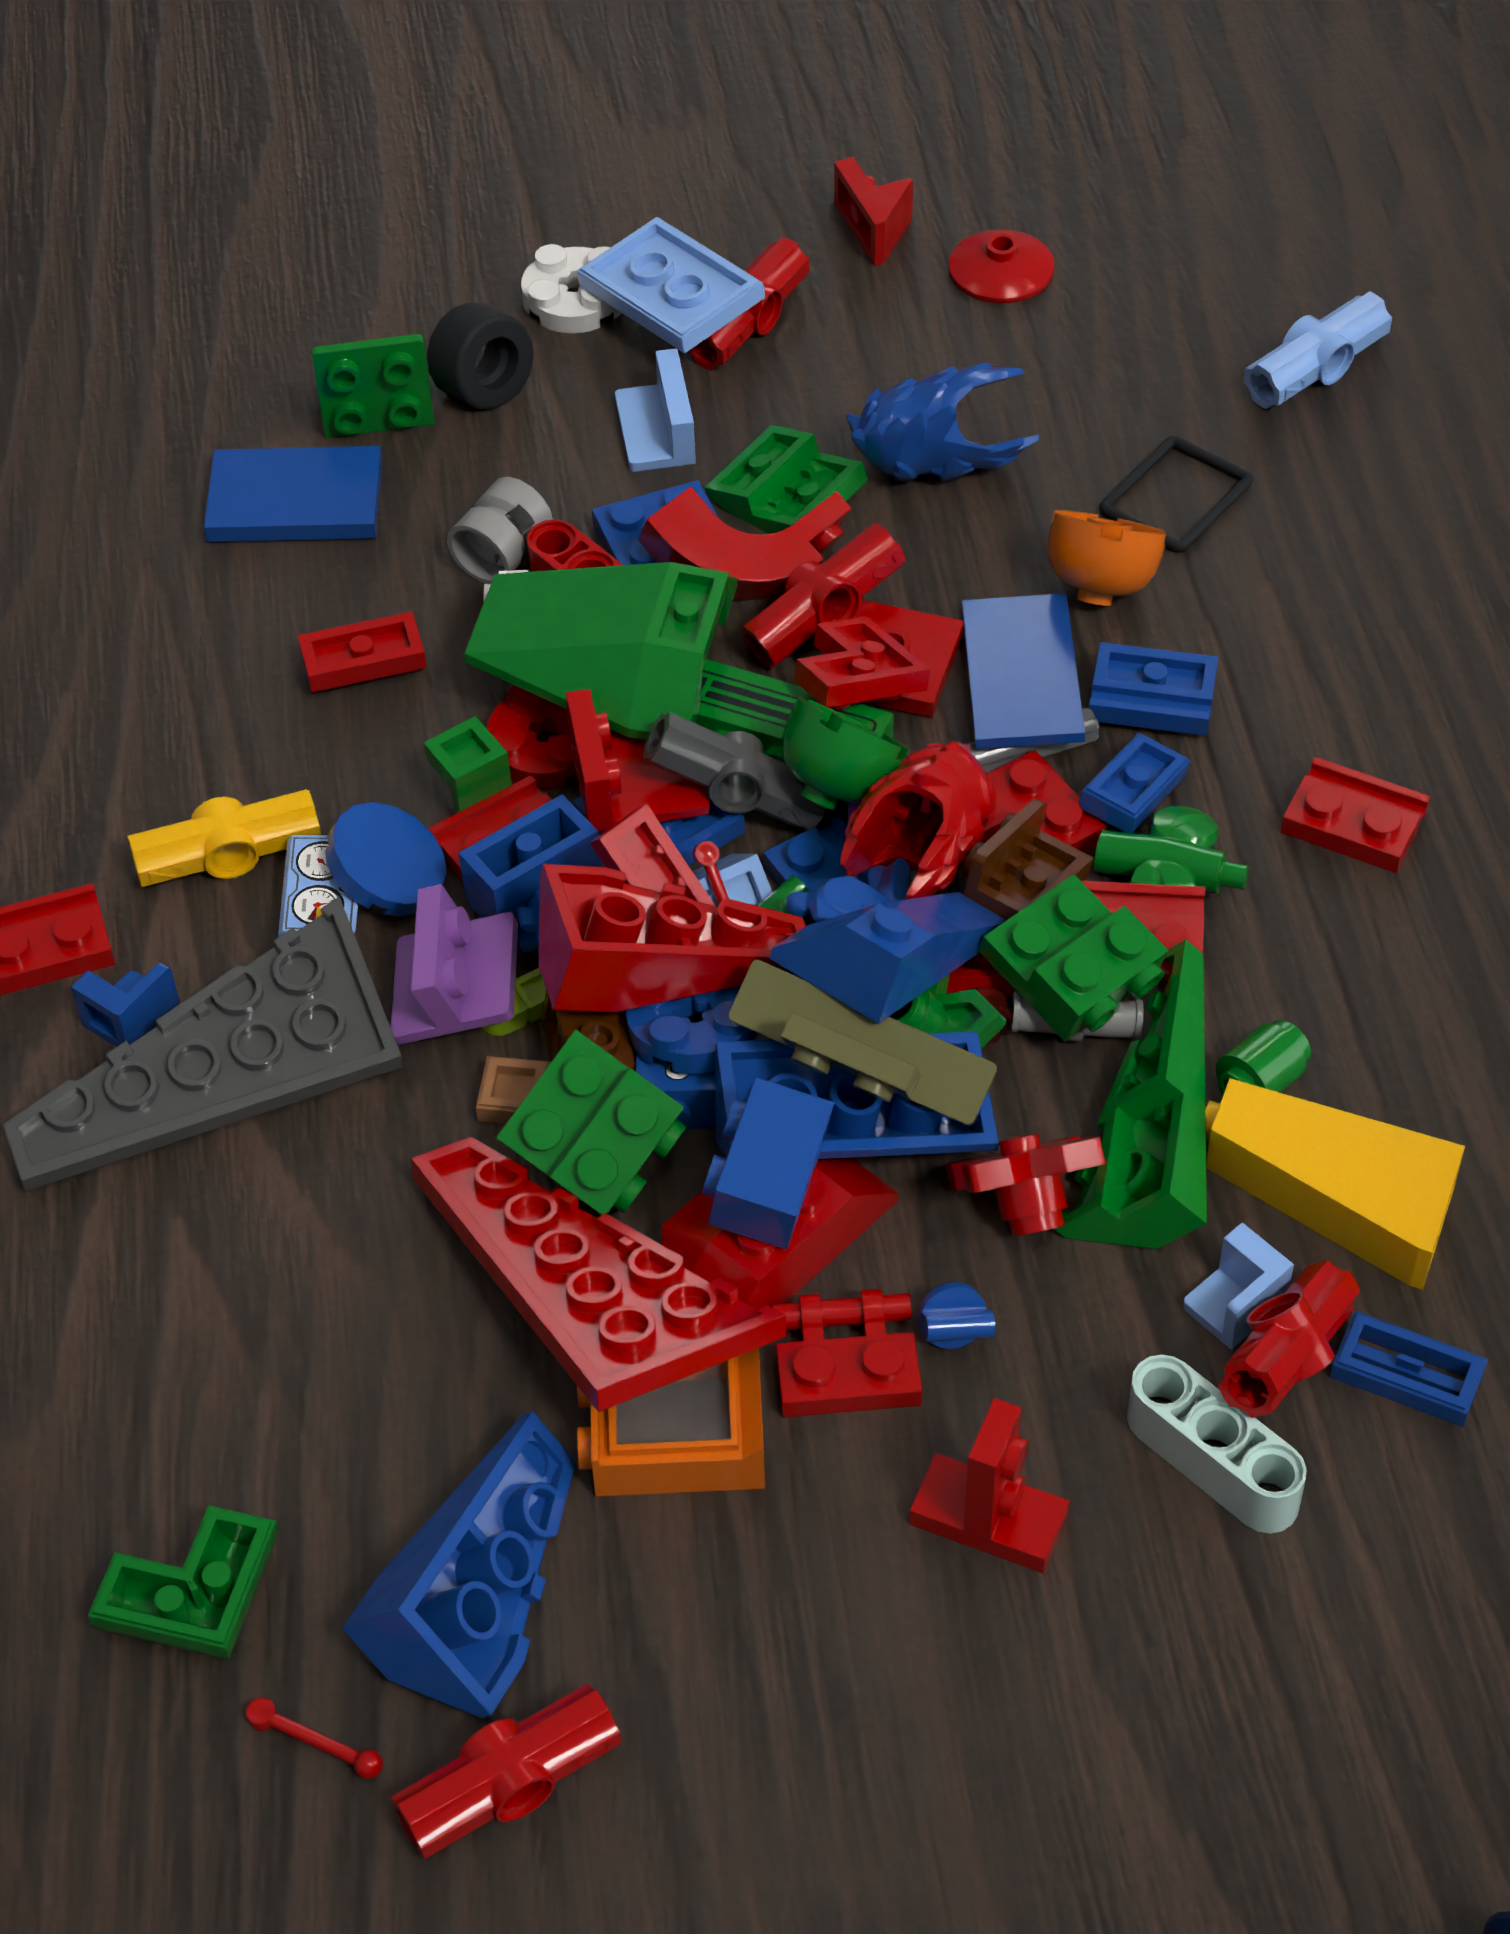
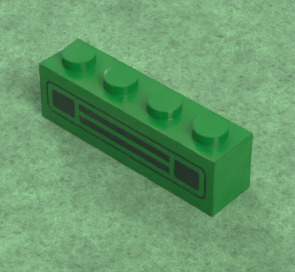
M706 659L702 671L700 708L695 723L720 735L732 731H743L753 734L764 745L765 755L785 763L782 756V736L787 719L797 698L802 697L806 701L808 699L814 702L817 701L798 685ZM853 703L845 709H833L867 725V728L876 732L877 737L881 739L884 734L893 738L894 713L860 703Z

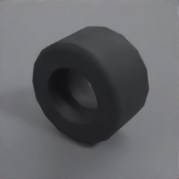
M467 302L456 306L443 316L430 336L427 350L428 371L436 387L471 407L493 410L507 404L521 392L530 376L534 359L532 338L523 323L512 315L492 306L475 302ZM486 344L484 355L479 364L475 367L477 356L480 353L482 347Z

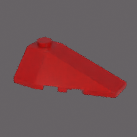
M542 865L539 904V969L553 1010L619 1012L741 986L751 963L755 960L763 961L792 975L794 974L769 959L774 946L806 927L803 917L732 899L720 902L718 907L697 902L684 897L685 887L665 882L661 892L625 883L626 872L606 867Z

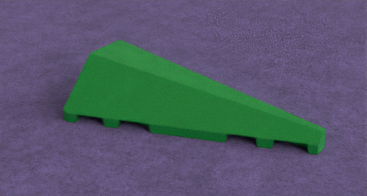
M1186 939L1169 949L1166 957L1173 965L1170 978L1164 992L1151 993L1145 1007L1153 1019L1143 1042L1140 1040L1131 1041L1097 1122V1125L1104 1132L1101 1145L1106 1164L1077 1170L1074 1177L1083 1188L1073 1211L1063 1213L1065 1225L1055 1228L1066 1239L1158 1249L1207 1224L1203 953Z

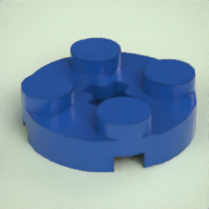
M741 986L626 1010L628 1036L633 1050L642 1060L652 1065L653 1056L663 1061L672 1062V1072L700 1074L715 1071L716 1042L748 1041L751 1037L755 1040L757 1036L756 1032L737 1025L729 1019V1011ZM700 1016L702 1021L691 1023L687 1017Z

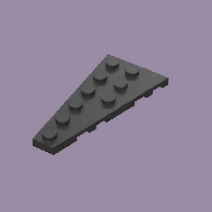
M338 896L322 907V915L297 932L294 928H291L273 941L274 947L247 966L238 964L157 1019V1027L130 1045L125 1041L106 1054L107 1061L77 1081L67 1080L5 1122L3 1126L25 1192L402 1068V1055L340 897Z

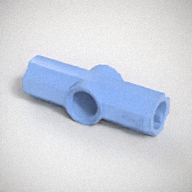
M1369 291L1363 296L1357 295L1320 320L1312 315H1306L1297 320L1288 330L1282 345L1245 368L1243 383L1248 387L1252 400L1262 408L1268 409L1272 405L1279 406L1317 380L1324 385H1331L1337 382L1349 369L1356 354L1390 332L1392 317L1386 310L1384 300Z

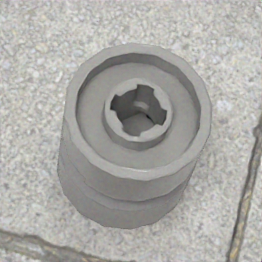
M512 477L498 478L476 501L475 507L471 508L448 532L447 545L450 554L458 566L469 576L482 583L491 584L494 575L499 574V571L515 570L523 562L526 554H528L527 535L529 530L542 521L553 520L552 514L544 498L532 486Z

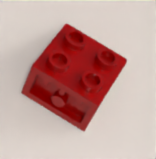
M590 689L566 692L569 741L585 818L598 831L608 830L636 808L648 804L659 822L703 816L710 812L707 789L643 761V750L647 741L626 737L611 730L607 713H595Z

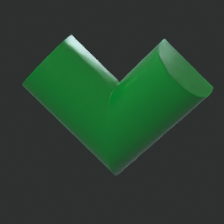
M208 1505L183 1568L114 1552L88 1613L91 1626L102 1631L229 1660L276 1542L279 1530L276 1520Z

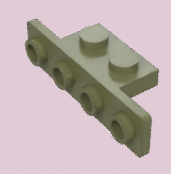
M755 960L751 963L729 1011V1019L733 1023L794 1049L791 1059L809 1069L828 1075L831 1066L855 1076L856 1078L852 1086L870 1096L890 1102L893 1094H896L966 1126L974 1124L997 1073L996 1064L891 1017L877 1024L806 980L760 960Z

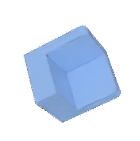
M1242 1222L1224 1237L1219 1268L1184 1298L1183 1309L1232 1350L1252 1332L1246 1320L1249 1313L1265 1301L1281 1295L1289 1289L1294 1264Z

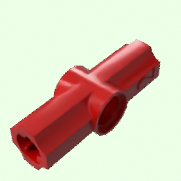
M781 237L777 243H770L749 265L745 272L763 282L765 298L690 349L688 352L695 359L697 365L712 371L717 365H724L753 333L766 335L772 330L780 316L783 300L809 273V257L801 251L797 242Z
M874 523L823 564L816 561H807L797 566L786 582L785 594L746 623L743 629L739 631L746 647L755 655L759 663L771 670L815 635L817 624L856 618L860 610L861 598L899 569L902 563L906 561L901 546L892 538L886 528Z
M1328 1260L1308 1265L1285 1293L1265 1301L1249 1313L1246 1320L1252 1333L1225 1364V1376L1218 1384L1219 1390L1228 1406L1237 1407L1245 1411L1251 1418L1271 1414L1296 1382L1315 1375L1332 1362L1335 1355L1328 1342L1353 1312V1301L1360 1292L1358 1284L1350 1271L1341 1270L1332 1265Z
M587 1683L519 1723L515 1719L506 1718L486 1725L465 1742L460 1750L459 1758L391 1796L392 1805L406 1835L415 1850L425 1860L495 1818L499 1822L507 1823L530 1814L550 1797L556 1782L621 1745V1734L605 1701L597 1689L594 1690Z

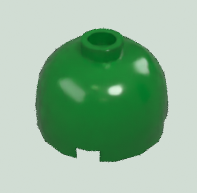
M802 697L797 698L787 719L782 736V756L787 768L805 784L801 795L831 810L835 809L839 800L861 804V800L869 793V788L881 778L900 767L902 760L911 751L904 744L885 734L882 739L877 737V733L868 729L867 725L812 700L808 699L806 701Z

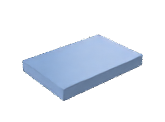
M655 217L577 270L580 286L684 354L765 298L762 281L659 217Z

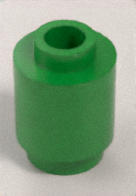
M1277 1020L1273 1023L1259 1025L1217 1061L1215 1071L1221 1094L1224 1095L1230 1078L1282 1093L1301 1077L1306 1070V1063L1311 1058V1047L1306 1036L1298 1027L1285 1020Z

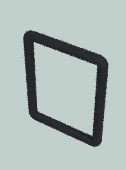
M1170 436L1101 501L1099 509L1103 515L1115 521L1119 518L1145 524L1112 506L1173 447L1239 479L1240 481L1180 541L1166 534L1165 547L1176 552H1182L1188 549L1251 486L1253 476L1247 470L1181 437Z

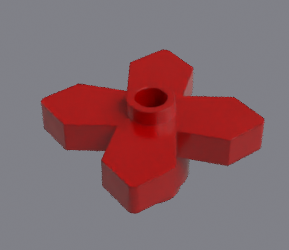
M1033 1133L999 1141L1000 1153L946 1163L945 1166L951 1190L959 1191L966 1189L969 1193H978L995 1189L1002 1221L1009 1220L1012 1236H1019L1065 1225L1062 1209L1067 1208L1068 1205L1061 1173L1106 1163L1100 1137L1080 1138V1136H1067L1040 1142L1039 1134Z

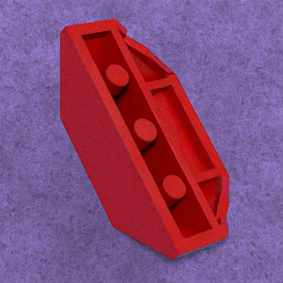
M853 1158L818 1159L788 1250L708 1225L714 1198L702 1195L703 1190L662 1225V1245L684 1257L685 1269L708 1282H712L717 1277L738 1288V1299L760 1310L765 1305L772 1307V1304L786 1303L888 1211L898 1201V1192Z

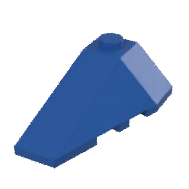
M959 892L885 902L807 925L774 946L769 959L879 1024L979 953L977 949L983 937L1007 920Z
M533 1410L524 1413L378 1575L342 1627L388 1681L479 1718L492 1716L525 1663L530 1639L525 1637L523 1633L530 1605L540 1601L546 1579L538 1575L547 1539L558 1534L576 1463Z

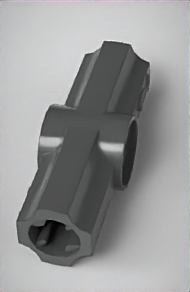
M662 712L652 725L650 735L644 745L643 761L709 789L710 799L721 810L730 813H746L751 810H757L802 831L816 827L822 820L826 807L803 797L801 792L805 784L788 770L785 763L765 755L764 745L753 734L743 731H732L720 735L671 712L667 714Z

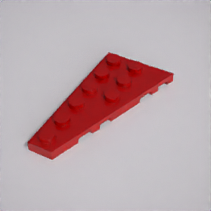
M472 1137L411 1158L413 1180L598 1412L786 1337L785 1314L769 1305H765L760 1310L755 1309L738 1299L737 1287L719 1277L712 1282L704 1280L684 1268V1257L606 1213L598 1218L590 1215L579 1208L578 1197L561 1187L553 1192L546 1190L529 1180L527 1168Z

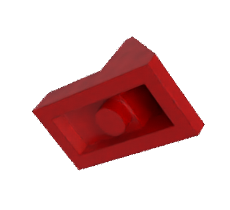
M854 157L834 162V204L874 266L885 263L912 220L913 181L907 178L877 187L874 178L871 175H865Z

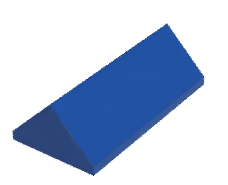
M978 1031L927 1033L982 1057ZM774 1040L716 1042V1143L726 1157L733 1142L722 1138L734 1099L747 1102L756 1077L835 1102L818 1159L997 1151L999 1140L989 1091L974 1124L966 1126L896 1094H893L890 1102L870 1096L852 1086L856 1078L855 1076L831 1066L828 1075L809 1069L791 1059L794 1049Z

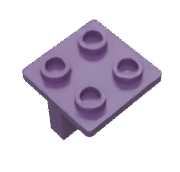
M442 884L418 889L415 933L402 936L397 941L391 1030L398 1045L501 1023L513 1018L518 921L512 912L470 921L466 910L462 906L457 907Z

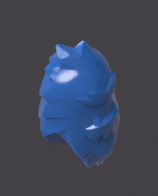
M988 362L970 365L958 370L952 366L918 382L910 377L884 393L877 388L868 396L861 416L848 413L846 416L851 429V438L856 448L874 467L898 481L913 480L918 476L934 475L941 482L972 472L975 468L996 469L1015 460L1018 454L1039 440V434L983 446L967 441L959 431L956 405L970 390L1025 374L1023 369L1017 367L991 366Z

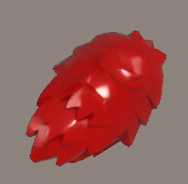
M951 741L948 745L941 743L927 744L926 747L904 758L900 767L881 778L869 788V793L861 800V805L852 813L845 830L846 839L841 852L840 866L845 868L846 875L854 877L860 872L864 873L870 867L891 864L898 858H903L909 864L910 872L918 871L906 893L905 900L933 896L939 890L949 886L955 877L956 871H959L964 865L971 849L975 844L980 841L982 842L984 839V826L992 814L996 796L993 782L989 780L986 771L972 754L967 744Z

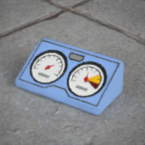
M291 835L287 840L278 937L291 928H294L297 932L322 915L321 908L338 896L355 933L358 903L337 885L326 864L325 850L329 846L328 835Z

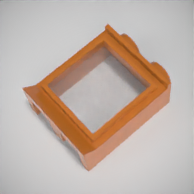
M759 1348L601 1412L596 1410L577 1386L579 1408H591V1426L578 1427L577 1432L579 1470L592 1469L595 1497L765 1489Z

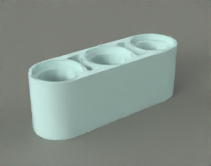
M1162 1354L1146 1358L1137 1365L1133 1371L1127 1414L1130 1430L1136 1437L1246 1526L1257 1532L1269 1534L1281 1532L1290 1527L1298 1516L1306 1480L1307 1468L1303 1457L1291 1445L1255 1417L1251 1418L1245 1411L1237 1407L1228 1406L1217 1387L1178 1358ZM1163 1397L1169 1399L1173 1403H1156L1150 1400L1149 1398ZM1209 1439L1219 1440L1227 1446L1220 1448L1212 1447L1203 1441ZM1257 1484H1275L1282 1488L1283 1491H1266Z

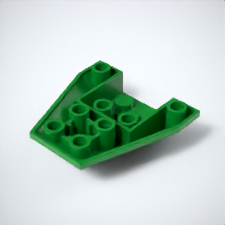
M673 562L495 574L464 653L465 663L567 709L566 692L590 689L595 713H607L611 730L626 737L647 741L652 725L662 712L665 714L671 712L695 723L701 701L702 671L717 624H726L737 589L738 578L728 572Z

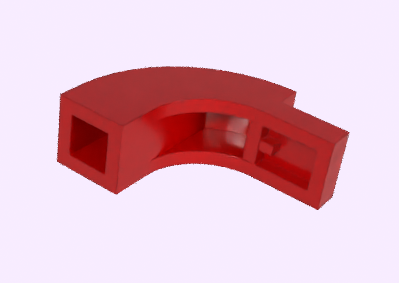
M690 486L646 520L638 541L658 563L673 562L728 572L738 578L733 600H761L785 594L786 582L797 566L807 561L823 562L824 558L821 554L830 549L845 534L841 525L852 508L836 491L790 527L772 534H750L734 529L724 523Z

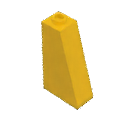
M1230 1078L1221 1103L1210 1100L1205 1110L1206 1141H1209L1206 1168L1403 1283L1423 1290L1455 1188L1465 1146Z

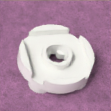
M556 244L540 247L535 253V261L526 268L521 280L523 306L528 315L530 316L532 311V313L540 317V325L561 333L590 332L600 328V319L609 316L612 312H614V320L622 314L620 311L580 286L577 275L578 269L610 247H597L595 249L588 247L563 248ZM578 288V292H570L568 289Z

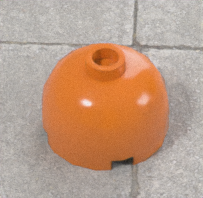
M1055 510L1048 533L1047 553L1051 567L1059 579L1079 589L1077 600L1096 605L1111 606L1113 596L1134 594L1146 587L1157 573L1165 549L1166 533L1164 530L1117 518V521L1098 518V514Z

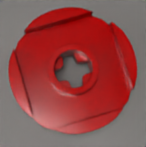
M513 685L508 691V698L494 709L487 723V730L508 753L511 782L517 783L532 775L536 780L538 789L548 790L567 786L566 777L576 775L569 741L567 709ZM548 731L560 734L551 735L547 742L538 741L537 734Z

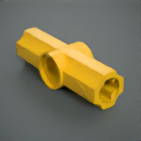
M305 789L244 806L235 798H212L199 805L191 815L190 820L128 835L127 838L140 885L145 887L206 870L215 878H237L253 869L259 860V856L286 850L287 840L291 835H321V830L310 791Z

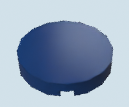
M377 802L353 805L338 817L327 836L329 846L325 850L326 864L337 885L355 902L368 909L372 904H375L380 908H386L387 910L384 913L386 915L400 917L415 914L418 889L439 884L443 885L447 874L445 857L436 838L416 817L396 806Z

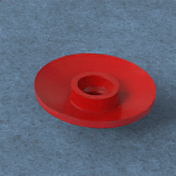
M994 229L975 233L959 242L950 254L948 269L950 278L955 286L968 296L991 303H1014L1036 296L1050 284L1054 275V258L1048 247L1031 235L1014 230Z

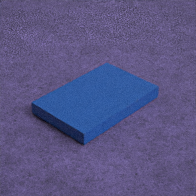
M381 446L214 450L204 524L207 542L376 538L383 462Z

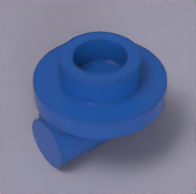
M960 1282L940 1285L930 1291L921 1302L918 1311V1323L925 1342H930L940 1348L953 1349L965 1346L976 1338H991L995 1335L994 1313L992 1310H987L979 1292L970 1285Z

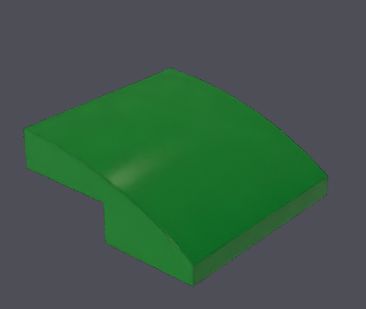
M770 425L704 488L707 497L720 507L756 528L772 534L796 523L836 491L847 501L868 481L862 461L819 452L813 433Z

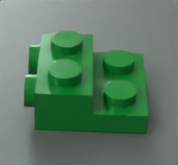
M1075 874L986 934L977 949L1065 1042L1085 1027L1090 1032L1100 1029L1116 1014L1120 1008L1118 1003L1130 994L1136 1000L1148 994L1163 978L1165 973L1160 966L1169 952L1125 905L1112 913Z
M575 1029L496 1138L601 1215L607 1214L612 1206L624 1214L647 1182V1180L637 1174L652 1151L664 1159L687 1126L676 1119L684 1109L681 1104Z

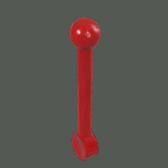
M710 841L696 844L692 850V859L698 866L704 867L719 906L720 902L729 899L716 865L719 859V849L716 844Z
M257 1698L247 1706L246 1716L254 1730L266 1731L274 1728L353 1765L355 1772L363 1779L376 1778L382 1771L383 1758L376 1750L366 1749L360 1752L277 1713L274 1703L268 1698Z

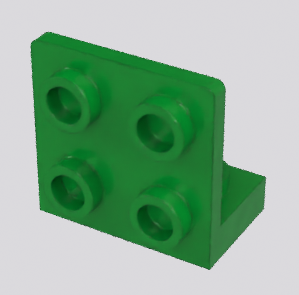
M421 334L312 348V360L325 438L434 425L425 346Z

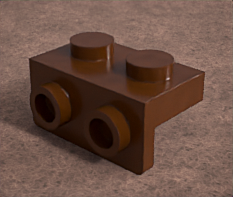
M1034 798L1019 813H1009L1002 821L997 833L986 843L980 841L971 849L963 866V875L968 877L964 895L1008 920L1071 875L1075 874L1080 881H1085L1089 877L1094 857L1040 831L1046 803Z

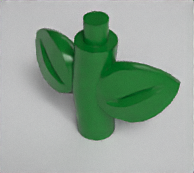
M1169 806L1162 808L1154 814L1149 826V835L1102 830L1095 852L1094 871L1096 873L1132 877L1130 883L1205 887V892L1218 895L1222 886L1244 890L1248 880L1249 865L1227 862L1225 851L1211 849L1218 839V825L1208 814L1191 807Z

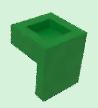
M476 716L423 742L427 761L451 788L455 814L512 785L508 753Z

